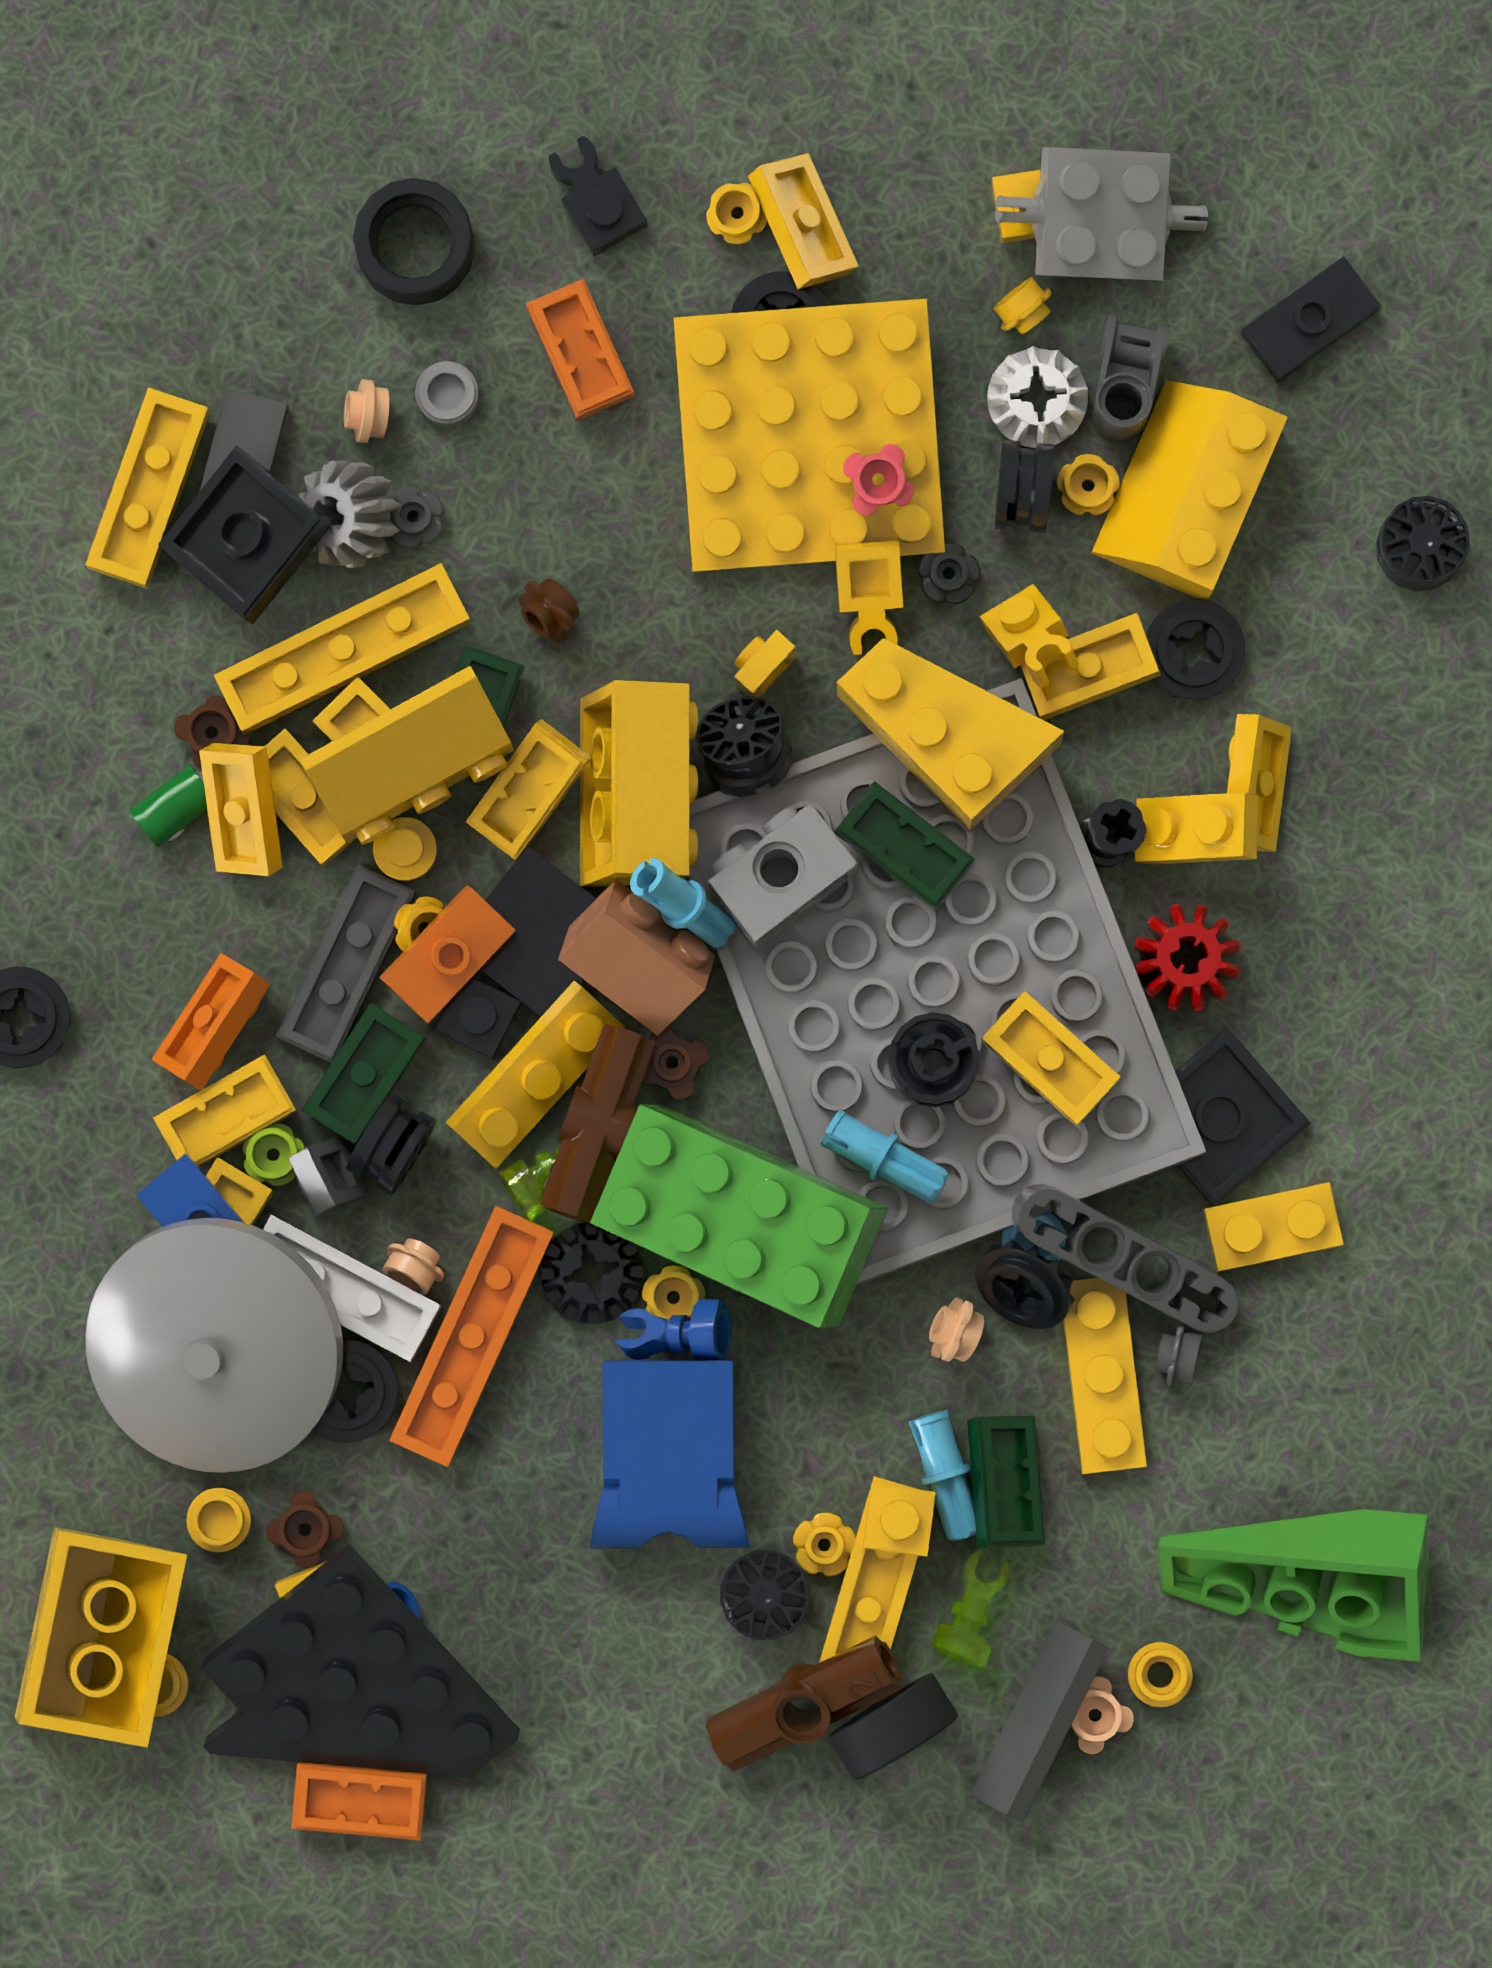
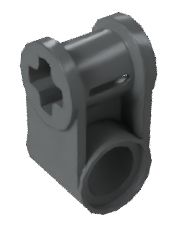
M1107 315L1097 365L1099 375L1092 407V422L1096 431L1104 439L1114 443L1128 442L1135 439L1144 430L1152 408L1156 383L1160 380L1170 325L1160 324L1157 329L1121 323L1117 315ZM1125 396L1136 404L1138 414L1128 420H1120L1113 417L1107 411L1105 403L1112 397Z

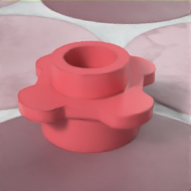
M887 444L882 447L879 453L865 457L854 453L844 462V474L852 480L855 491L852 505L858 513L871 515L876 511L877 507L891 503L897 506H904L911 501L914 495V488L905 479L902 468L905 454L898 446ZM875 474H882L884 476L885 482L883 485H874L872 478Z

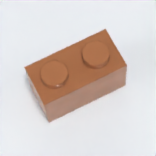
M616 879L569 926L558 960L658 1036L706 989L715 955L707 949L704 942L694 933L676 929L666 924L657 908L636 896L629 888Z

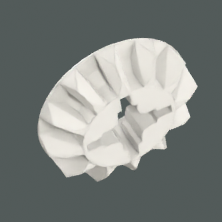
M1031 346L1026 350L1008 355L992 374L987 393L988 410L996 427L1011 441L1031 448H1035L1038 443L1056 445L1069 438L1082 423L1087 410L1089 390L1080 367L1072 363L1059 350L1039 349ZM1033 372H1038V378L1042 380L1044 390L1065 393L1047 401L1045 411L1043 412V422H1038V413L1034 412L1032 402H1022L1021 399L1011 400V398L1019 397L1020 394L1029 392L1031 381H1033Z

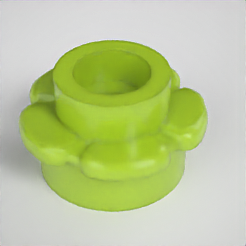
M275 1123L266 1129L258 1131L251 1138L244 1141L243 1152L246 1154L244 1168L250 1177L260 1183L268 1181L272 1186L285 1185L296 1177V1173L288 1158L305 1149L304 1144L300 1139H295L293 1130L290 1127L281 1123ZM277 1149L280 1156L276 1161L268 1159L269 1150Z

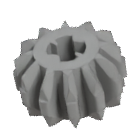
M345 460L328 462V464L323 465L322 471H313L311 474L304 476L308 492H301L298 496L332 524L311 551V553L318 552L319 563L330 567L346 566V568L364 567L365 564H369L370 558H378L389 552L385 537L393 536L401 531L390 520V512L395 511L402 505L386 497L392 480L386 479L383 476H375L373 465H368L364 462L347 463Z

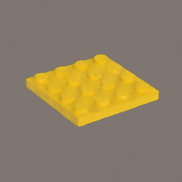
M927 299L673 318L693 572L836 561L835 545L898 540L900 556L945 553ZM887 444L898 446L905 454V460L902 464L905 479L914 488V495L911 501L904 506H897L891 503L877 507L876 511L871 515L858 513L852 505L855 491L852 480L844 474V462L854 453L865 457L879 453L882 447ZM875 474L872 481L874 485L881 486L884 484L885 478L882 474Z

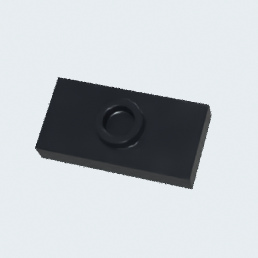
M1343 256L1245 326L1241 331V335L1276 382L1279 383L1377 313L1381 305Z

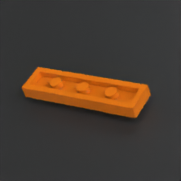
M495 1206L389 1440L390 1442L446 1467H450L555 1232Z

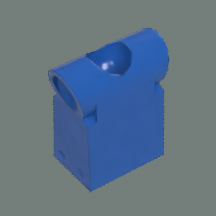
M733 1359L603 1361L604 1486L589 1549L641 1548L652 1538L668 1532L688 1539L697 1545L698 1548H750L734 1483Z

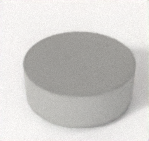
M442 361L429 366L422 372L416 383L415 397L420 412L429 422L441 427H455L470 419L476 411L479 403V390L473 374L466 367L456 362Z

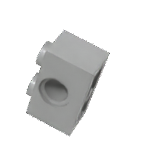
M811 803L799 812L796 811L793 805L785 808L764 825L762 830L767 836L748 851H746L742 844L737 845L720 857L711 867L716 875L708 880L710 892L735 921V924L755 950L759 949L858 873V863ZM775 857H785L791 860L798 869L794 881L784 887H774L766 883L761 876V870L768 860Z

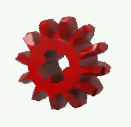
M1179 904L1172 905L1169 909L1171 929L1156 916L1150 917L1146 922L1149 931L1159 941L1138 937L1134 942L1133 947L1135 950L1153 956V959L1140 961L1134 965L1138 976L1155 973L1157 979L1151 982L1144 991L1145 995L1152 999L1166 986L1171 990L1166 1002V1009L1175 1012L1181 1003L1183 993H1188L1190 1007L1193 1012H1201L1205 1008L1202 988L1218 1001H1222L1228 994L1225 986L1214 975L1225 979H1237L1240 974L1239 967L1232 963L1221 961L1222 957L1238 953L1241 950L1240 942L1231 940L1219 944L1217 938L1229 927V922L1225 918H1221L1210 930L1203 927L1207 917L1206 906L1198 905L1192 915L1191 923H1186L1182 907ZM1180 943L1192 944L1190 952H1193L1196 947L1201 951L1203 959L1194 967V974L1182 973L1184 965L1176 969L1170 958L1179 951Z

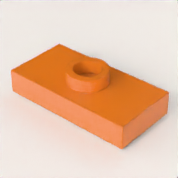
M584 278L526 303L529 315L577 422L635 397L634 390Z
M466 885L379 978L426 1023H429L516 930L473 888Z
M298 1762L291 1829L420 1841L423 1832L428 1774Z

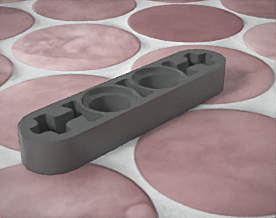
M1046 1184L1031 1185L1022 1190L1015 1198L1012 1207V1221L1017 1231L1033 1244L1198 1331L1205 1333L1218 1332L1226 1328L1235 1318L1238 1310V1295L1234 1287L1217 1273L1053 1186ZM1050 1199H1052L1050 1209L1062 1219L1072 1223L1068 1235L1047 1223H1042L1037 1231L1034 1230L1037 1221L1029 1215L1031 1208L1035 1204L1045 1207ZM1077 1212H1081L1082 1215L1076 1220ZM1097 1227L1109 1228L1114 1236V1246L1111 1253L1106 1258L1098 1261L1086 1259L1082 1252V1242L1085 1235ZM1066 1239L1065 1246H1059ZM1148 1257H1163L1168 1264V1275L1165 1282L1156 1289L1146 1290L1141 1288L1136 1277L1138 1266ZM1186 1270H1190L1191 1272L1185 1276ZM1183 1281L1204 1294L1211 1292L1215 1286L1213 1296L1220 1301L1218 1308L1214 1312L1204 1309L1198 1317L1200 1311L1198 1305L1178 1293ZM1174 1298L1173 1304H1168Z

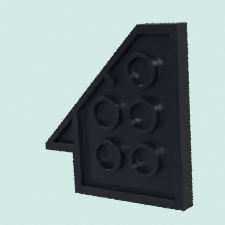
M350 1544L206 1656L201 1667L206 1675L239 1709L236 1714L206 1737L203 1747L209 1754L471 1777L516 1742L519 1737V1727Z

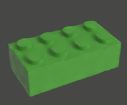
M640 1104L590 1223L813 1326L827 1328L840 1325L889 1208L667 1107Z

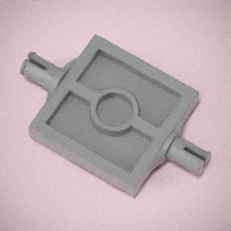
M1042 147L1040 181L1033 194V198L999 195L996 199L995 207L1019 208V212L995 211V219L997 223H1032L1033 233L1037 242L1035 275L1163 281L1165 243L1170 230L1205 232L1208 221L1184 220V216L1208 217V210L1205 205H1172L1168 191L1170 153Z

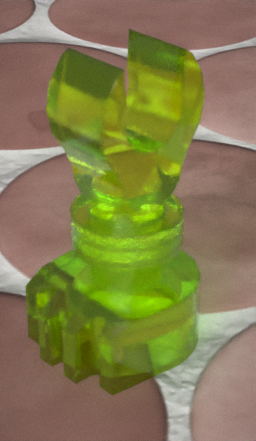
M559 1148L550 1155L543 1151L535 1156L536 1164L530 1168L519 1159L498 1173L507 1192L524 1218L529 1221L535 1219L546 1210L539 1206L542 1198L541 1194Z
M981 1549L972 1554L964 1565L965 1592L961 1602L954 1601L950 1611V1614L955 1616L953 1624L939 1622L930 1648L975 1668L984 1669L992 1649L983 1637L976 1634L979 1626H987L990 1614L985 1612L991 1597L1007 1583L1010 1568L1008 1561L1005 1560L998 1573L997 1580L989 1584L982 1583L975 1575V1566L979 1561Z

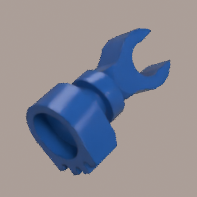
M699 1299L693 1307L691 1319L687 1315H672L667 1320L662 1317H656L644 1309L636 1308L624 1312L619 1317L627 1329H645L644 1333L637 1339H619L615 1341L626 1356L635 1360L647 1359L656 1353L668 1349L673 1354H685L691 1349L693 1357L697 1360H724L729 1353L734 1320L732 1317H729V1307H726L725 1301H720V1299Z

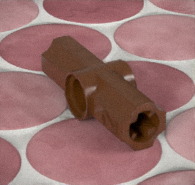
M604 1023L582 1087L576 1086L559 1133L558 1141H561V1145L544 1185L539 1204L540 1207L562 1216L591 1224L590 1221L600 1200L612 1163L616 1161L636 1114L637 1107L633 1105L640 1085L643 1084L656 1041L636 1032Z
M875 1635L816 1665L800 1664L793 1666L784 1673L778 1684L709 1717L706 1729L710 1735L712 1748L723 1766L727 1765L735 1772L792 1743L808 1744L816 1742L826 1734L830 1724L902 1690L904 1680L900 1674L897 1660L887 1643L882 1642ZM797 1697H806L813 1700L819 1707L810 1711L801 1710L795 1707L790 1700Z

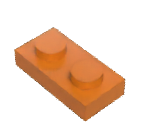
M220 953L151 1060L202 1091L211 1076L222 1065L225 1054L246 1022L257 1011L259 1002L271 983Z

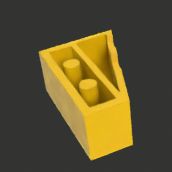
M884 638L837 681V697L969 832L1062 744L1063 730Z

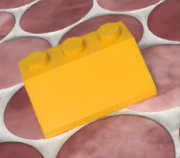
M1166 380L1091 554L1199 600L1208 601L1288 417L1231 392Z
M471 666L299 759L345 842L349 843L358 838L361 845H365L393 830L395 825L392 818L414 807L417 813L421 814L448 800L452 796L448 788L461 780L471 776L473 782L478 783L500 772L508 765L504 757L514 752V749Z
M614 680L580 698V749L592 757L580 774L581 887H609L616 879L624 885H630L634 870L643 861L648 862L650 865L651 858L663 862L665 866L680 878L689 876V867L695 865L698 853V838L695 829L689 828V803H693L697 795L698 774L695 765H689V740L694 739L696 735L698 710L696 703L689 701V684Z
M54 1527L15 1713L17 1722L27 1726L148 1748L187 1554L121 1539Z

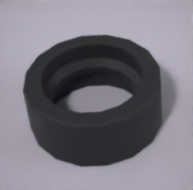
M417 178L390 182L370 195L357 214L353 240L360 269L376 291L394 302L416 306L439 301L456 290L471 270L475 243L469 215L456 195L436 182ZM410 206L429 208L439 214L448 225L452 239L449 256L443 265L430 275L418 278L400 276L387 268L379 256L377 246L380 227L387 217L400 208Z
M930 1673L905 1685L902 1690L883 1698L834 1730L828 1739L852 1779L859 1780L896 1761L946 1729L956 1721L958 1713L935 1675Z

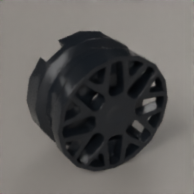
M1003 440L995 529L1004 530L1005 526L1011 527L1014 522V524L1027 525L1030 532L1046 533L1053 474L1054 444L1038 443L1035 449H1021L1020 445L1013 444V441Z
M1432 496L1412 497L1397 505L1382 524L1376 541L1377 561L1385 575L1399 587L1415 592L1433 590L1449 581L1465 561L1470 545L1468 526L1461 513L1447 501ZM1423 501H1431V502H1434L1435 504L1433 505V504H1429V503H1426V502H1423ZM1438 505H1444L1447 508V510L1443 509L1442 507H1439ZM1450 511L1457 516L1459 521L1450 514Z
M745 696L726 700L708 711L697 727L696 743L699 752H701L704 758L707 776L712 785L724 794L737 797L757 795L756 788L768 783L774 788L787 776L792 766V747L786 735L783 718L777 707L765 699ZM735 706H739L742 715L736 714ZM760 707H763L758 715L754 714Z
M930 1012L914 1016L899 1028L891 1041L888 1066L892 1082L903 1097L917 1105L936 1108L952 1104L967 1093L976 1078L979 1052L975 1037L964 1023L948 1014Z
M392 1093L389 1098H386L365 1129L348 1161L346 1169L359 1178L365 1175L377 1180L376 1187L379 1190L392 1196L402 1184L422 1152L435 1127L436 1119L423 1111L415 1115L406 1109V1101ZM409 1133L412 1134L407 1143L405 1144L404 1148L402 1149ZM399 1154V1156H398V1158L396 1159V1161H395L393 1167L391 1168L390 1165L392 1164V1162L394 1161V1159H395V1158L397 1157V1155Z
M755 1550L739 1557L727 1569L720 1586V1605L727 1621L739 1633L755 1640H775L791 1633L803 1621L809 1606V1584L803 1570L791 1557L775 1550Z

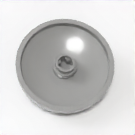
M223 1218L188 1219L166 1225L145 1235L123 1253L105 1274L95 1292L87 1317L85 1338L88 1367L95 1389L106 1410L118 1426L141 1447L161 1459L188 1469L217 1473L238 1472L259 1467L283 1456L307 1437L322 1418L333 1399L341 1375L343 1361L341 1324L334 1302L322 1279L313 1267L286 1242L265 1230L240 1221Z

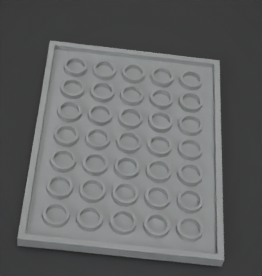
M1022 678L987 691L1036 716ZM874 734L793 763L787 776L774 788L770 783L756 788L757 795L737 797L718 791L696 799L693 803H689V828L695 829L697 833L698 853L695 865L689 867L688 878L698 882L705 889L706 900L725 914L727 912L710 892L708 880L716 875L711 867L720 857L740 844L748 851L767 836L762 830L764 825L791 805L799 812L811 803L835 834V829L874 781L975 858L973 866L939 909L934 912L837 836L858 863V873L759 949L755 950L736 924L735 933L728 937L726 945L715 948L798 1167L889 1208L857 1285L1015 1226L1012 1221V1207L1015 1198L1022 1190L1031 1185H1050L1083 1201L1206 1153L1052 754L970 832ZM775 857L768 860L761 870L763 880L774 887L789 885L794 881L798 873L796 865L785 857ZM1024 991L1121 1076L1115 1086L1077 1127L981 1042V1038ZM930 1012L948 1014L964 1023L975 1037L979 1052L976 1078L967 1093L952 1104L936 1108L920 1106L903 1097L892 1082L888 1066L891 1041L899 1028L914 1016ZM841 1109L849 1116L888 1137L895 1133L900 1137L899 1144L943 1167L948 1173V1178L939 1197L933 1203H928L882 1177L874 1181L869 1178L870 1172L822 1147V1138L825 1135L828 1136L825 1132L836 1113ZM1050 1199L1045 1207L1035 1204L1031 1208L1029 1215L1036 1218L1053 1212L1050 1209L1053 1200Z

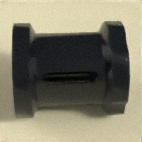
M1123 799L1100 804L1080 824V829L1094 865L1101 868L1114 867L1123 862L1130 853L1134 852L1141 845L1147 831L1141 810L1132 802ZM1107 823L1117 827L1114 835L1117 840L1115 844L1105 839L1108 834V829L1105 827Z

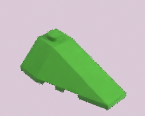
M1360 1509L1160 1537L1158 1547L1161 1587L1164 1593L1234 1616L1245 1613L1248 1608L1280 1619L1277 1630L1295 1636L1299 1635L1302 1626L1338 1637L1335 1649L1355 1656L1421 1662L1429 1573L1428 1515Z

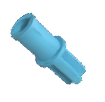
M655 858L650 859V865L648 862L643 861L634 870L630 880L632 892L657 908L662 913L663 920L670 927L676 929L686 927L713 948L725 946L728 937L735 933V921L706 900L705 889L698 882L686 881L665 866L663 862Z
M841 1109L836 1113L825 1132L828 1136L825 1135L822 1138V1147L870 1172V1179L876 1181L879 1177H882L928 1203H933L939 1197L947 1182L948 1173L943 1167L899 1144L900 1137L893 1133L888 1137L849 1116Z
M947 1409L924 1415L908 1422L912 1429L915 1443H917L926 1475L921 1478L922 1484H930L932 1492H936L935 1503L946 1538L949 1541H957L975 1535L976 1525L974 1501L965 1475L971 1468L969 1463L963 1464Z

